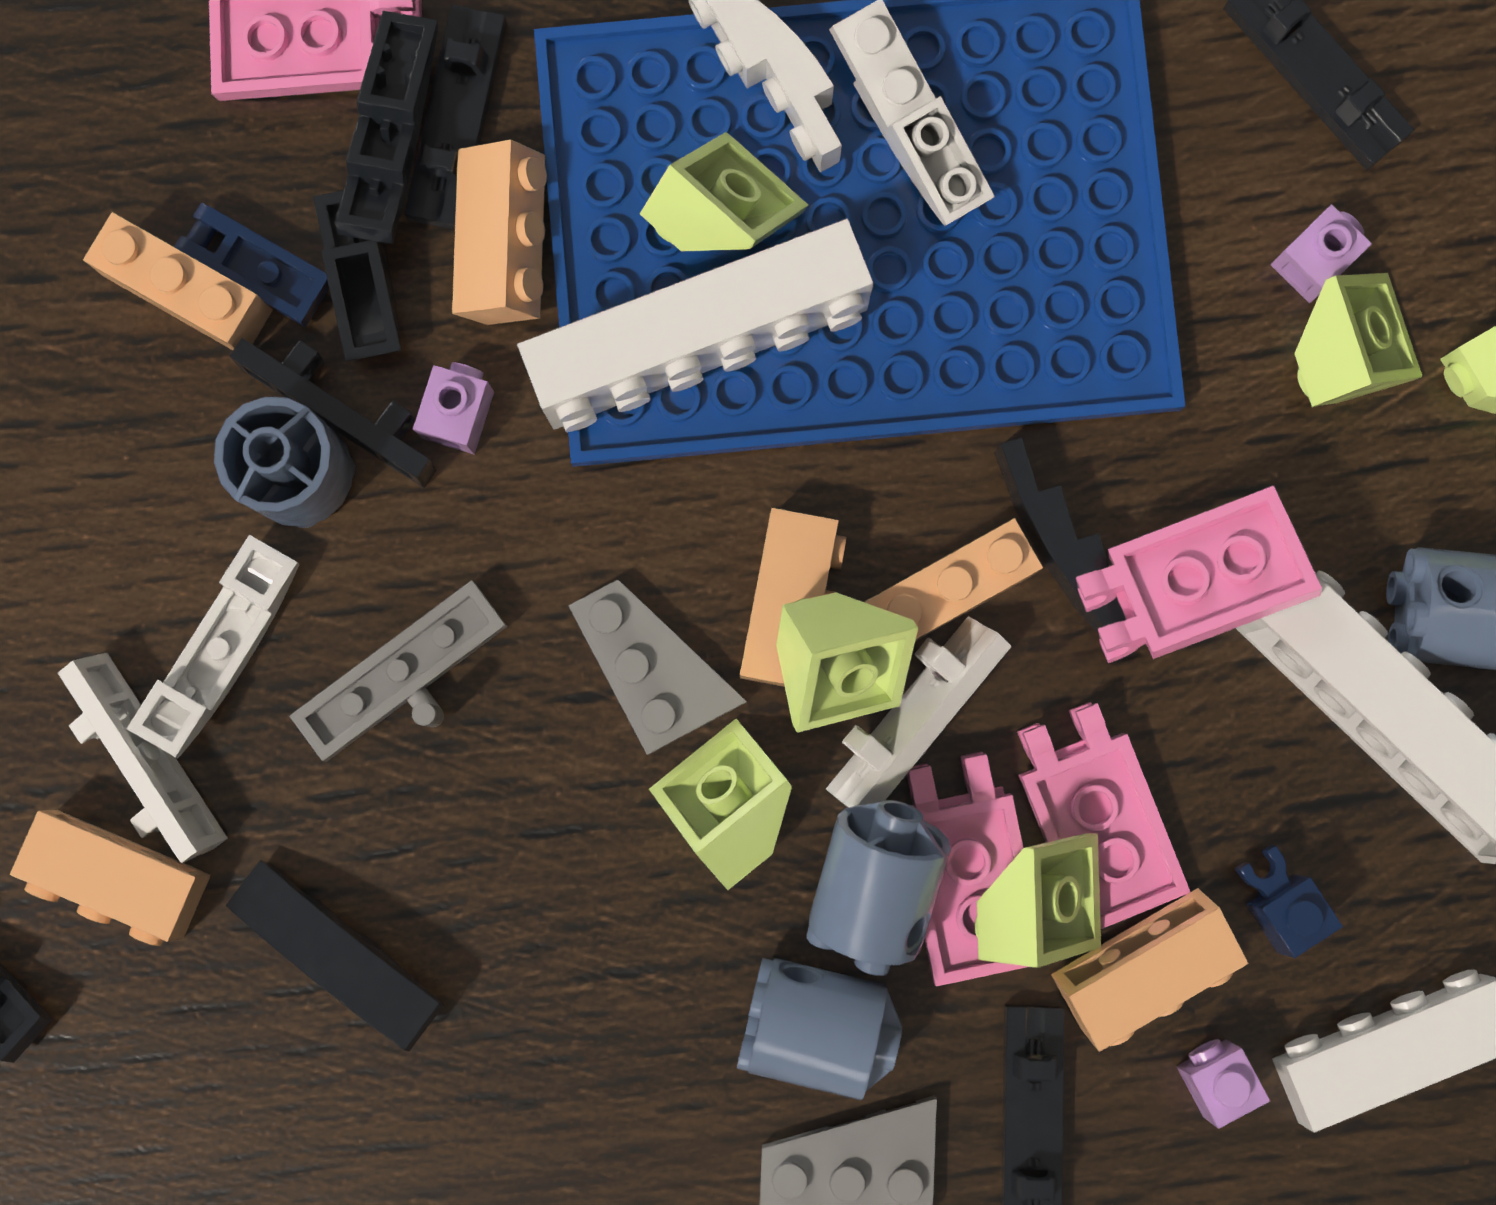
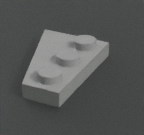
M619 580L569 605L573 616L647 755L747 703Z
M933 1095L915 1101L916 1103L892 1110H881L867 1114L864 1118L833 1127L826 1126L763 1144L759 1205H933L936 1096Z

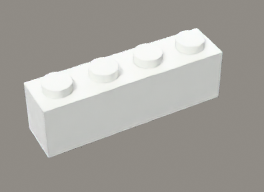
M1474 969L1459 972L1443 980L1444 989L1425 996L1423 991L1411 992L1390 1002L1392 1010L1373 1018L1369 1012L1360 1013L1340 1021L1337 1024L1340 1031L1321 1039H1319L1317 1034H1310L1288 1042L1284 1046L1287 1053L1274 1057L1272 1060L1298 1123L1312 1132H1317L1495 1059L1496 977L1478 974Z

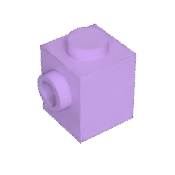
M1331 204L1278 256L1271 266L1311 303L1319 296L1325 280L1341 275L1372 243L1364 236V229L1356 218L1347 212H1339Z
M456 362L451 363L449 370L433 365L413 430L422 439L475 454L494 395V391L489 383L482 380L484 373L471 366Z
M1219 1039L1206 1042L1189 1053L1190 1059L1176 1066L1203 1118L1218 1129L1270 1102L1243 1049L1228 1040L1221 1042Z

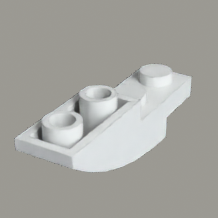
M688 0L701 27L705 29L711 25L720 43L715 48L727 73L730 76L738 73L747 89L767 79L762 82L766 97L777 113L785 110L794 126L789 133L802 159L806 161L812 158L820 173L839 163L842 144L822 109L832 105L834 85L802 40L759 0Z
M877 0L833 25L829 31L856 78V81L853 83L900 164L945 226L994 198L995 196L943 99L941 96L935 98L883 0Z

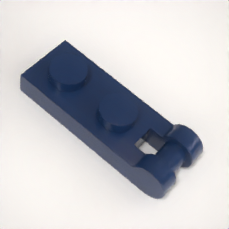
M200 203L192 216L196 220L187 237L182 235L179 237L174 248L254 292L269 307L306 328L330 289L326 273L212 207ZM217 233L225 238L214 254L207 250V247Z

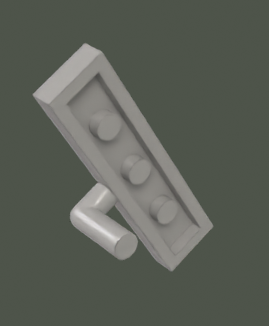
M471 580L289 717L324 762L329 761L406 702L413 708L412 718L415 723L427 727H437L442 723L444 713L426 687L508 626L477 584Z

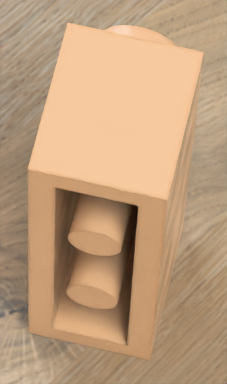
M513 140L458 149L452 314L486 325L540 319L541 295L543 292V280L541 277L542 243L545 236L543 223L544 186L547 180L544 154Z
M113 212L83 258V261L105 278L234 350L242 338L253 344L273 311L254 292Z
M771 508L740 671L741 679L785 687L776 647L783 604L796 602L804 598L835 593V591L826 590L829 569L841 570L847 537L836 535L839 520Z
M1014 518L870 598L865 603L914 620L918 627L915 640L917 641L1035 575L1043 566Z
M40 810L37 812L10 872L11 876L27 882L24 890L29 894L52 902H57L59 897H63L79 904L76 912L81 916L103 924H109L111 919L131 926L130 936L154 946H161L163 941L169 942L184 938L211 876L206 872L180 863V861L59 810Z
M1197 888L1103 943L1101 948L1086 953L1052 973L1051 976L1080 1029L1100 1052L1109 1046L1124 1043L1132 1037L1137 1029L1154 1019L1173 1014L1182 1007L1186 1000L1208 987H1216L1227 982L1235 971L1249 963L1220 907Z

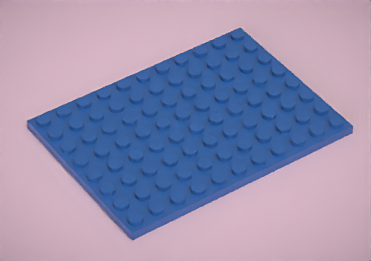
M846 0L769 7L802 40L834 85L832 105L822 109L842 144L840 162L821 173L812 158L804 161L796 150L789 133L794 128L785 110L777 113L766 97L762 82L767 79L747 89L738 73L730 76L717 54L715 46L720 41L711 25L703 29L694 14L534 29L559 328L848 219L873 281L868 309L860 313L862 319L850 327L832 332L829 326H825L809 332V340L795 348L779 352L775 345L755 353L756 360L740 369L726 372L723 366L702 373L703 381L690 388L672 392L670 386L649 393L651 400L635 409L619 412L617 406L597 413V421L580 430L568 432L572 466L1181 411L1185 408L1140 0H883L935 98L941 96L995 196L945 226L918 191L876 125L853 84L856 78L829 31L833 25L877 0ZM725 132L730 134L808 204L806 210L751 249L680 251L675 245L664 240L656 232L655 228L640 215V212L670 164Z

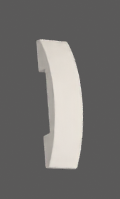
M249 535L219 582L224 586L164 682L156 681L128 725L127 730L170 755L179 758L212 717L247 665L276 615L296 574L299 563Z

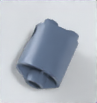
M263 397L243 404L225 420L215 442L214 464L223 487L239 503L282 525L309 528L327 519L342 506L352 486V478L355 475L356 466L353 458L350 456L347 444L332 427L328 426L312 410L289 398Z
M1423 547L1409 549L1402 572L1392 571L1387 581L1386 599L1388 604L1395 605V621L1390 627L1387 641L1400 654L1404 651L1408 652L1422 663L1496 670V555Z
M885 800L845 808L837 816L809 915L807 940L816 947L828 950L833 949L838 953L855 959V965L860 970L873 975H885L889 972L890 965H901L913 961L920 953L951 852L949 839L938 828L923 820V814L918 809L903 802Z
M762 958L737 1069L748 1071L750 1074L862 1101L865 1092L887 1073L893 1071L899 1050L902 1024L887 990V985L774 958V960Z

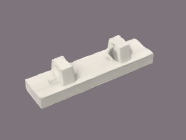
M969 616L944 646H940L931 638H927L915 652V656L926 668L904 693L900 706L892 708L871 735H868L859 726L855 725L844 738L842 743L854 755L828 785L826 790L847 807L885 801L1012 646L999 633Z
M108 653L73 660L58 672V675L83 712L69 725L74 735L81 744L93 738H100L143 804L144 808L130 819L141 838L155 831H160L180 863L212 851L228 839L177 759L127 730L141 704Z

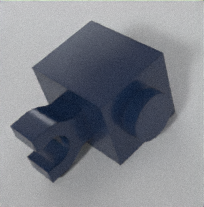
M1270 845L1262 850L1263 855L1270 863V871L1266 876L1262 878L1256 876L1249 863H1242L1235 870L1243 882L1261 893L1260 896L1247 903L1246 906L1276 952L1296 958L1343 926L1311 877L1295 874L1287 877L1286 862L1277 846Z

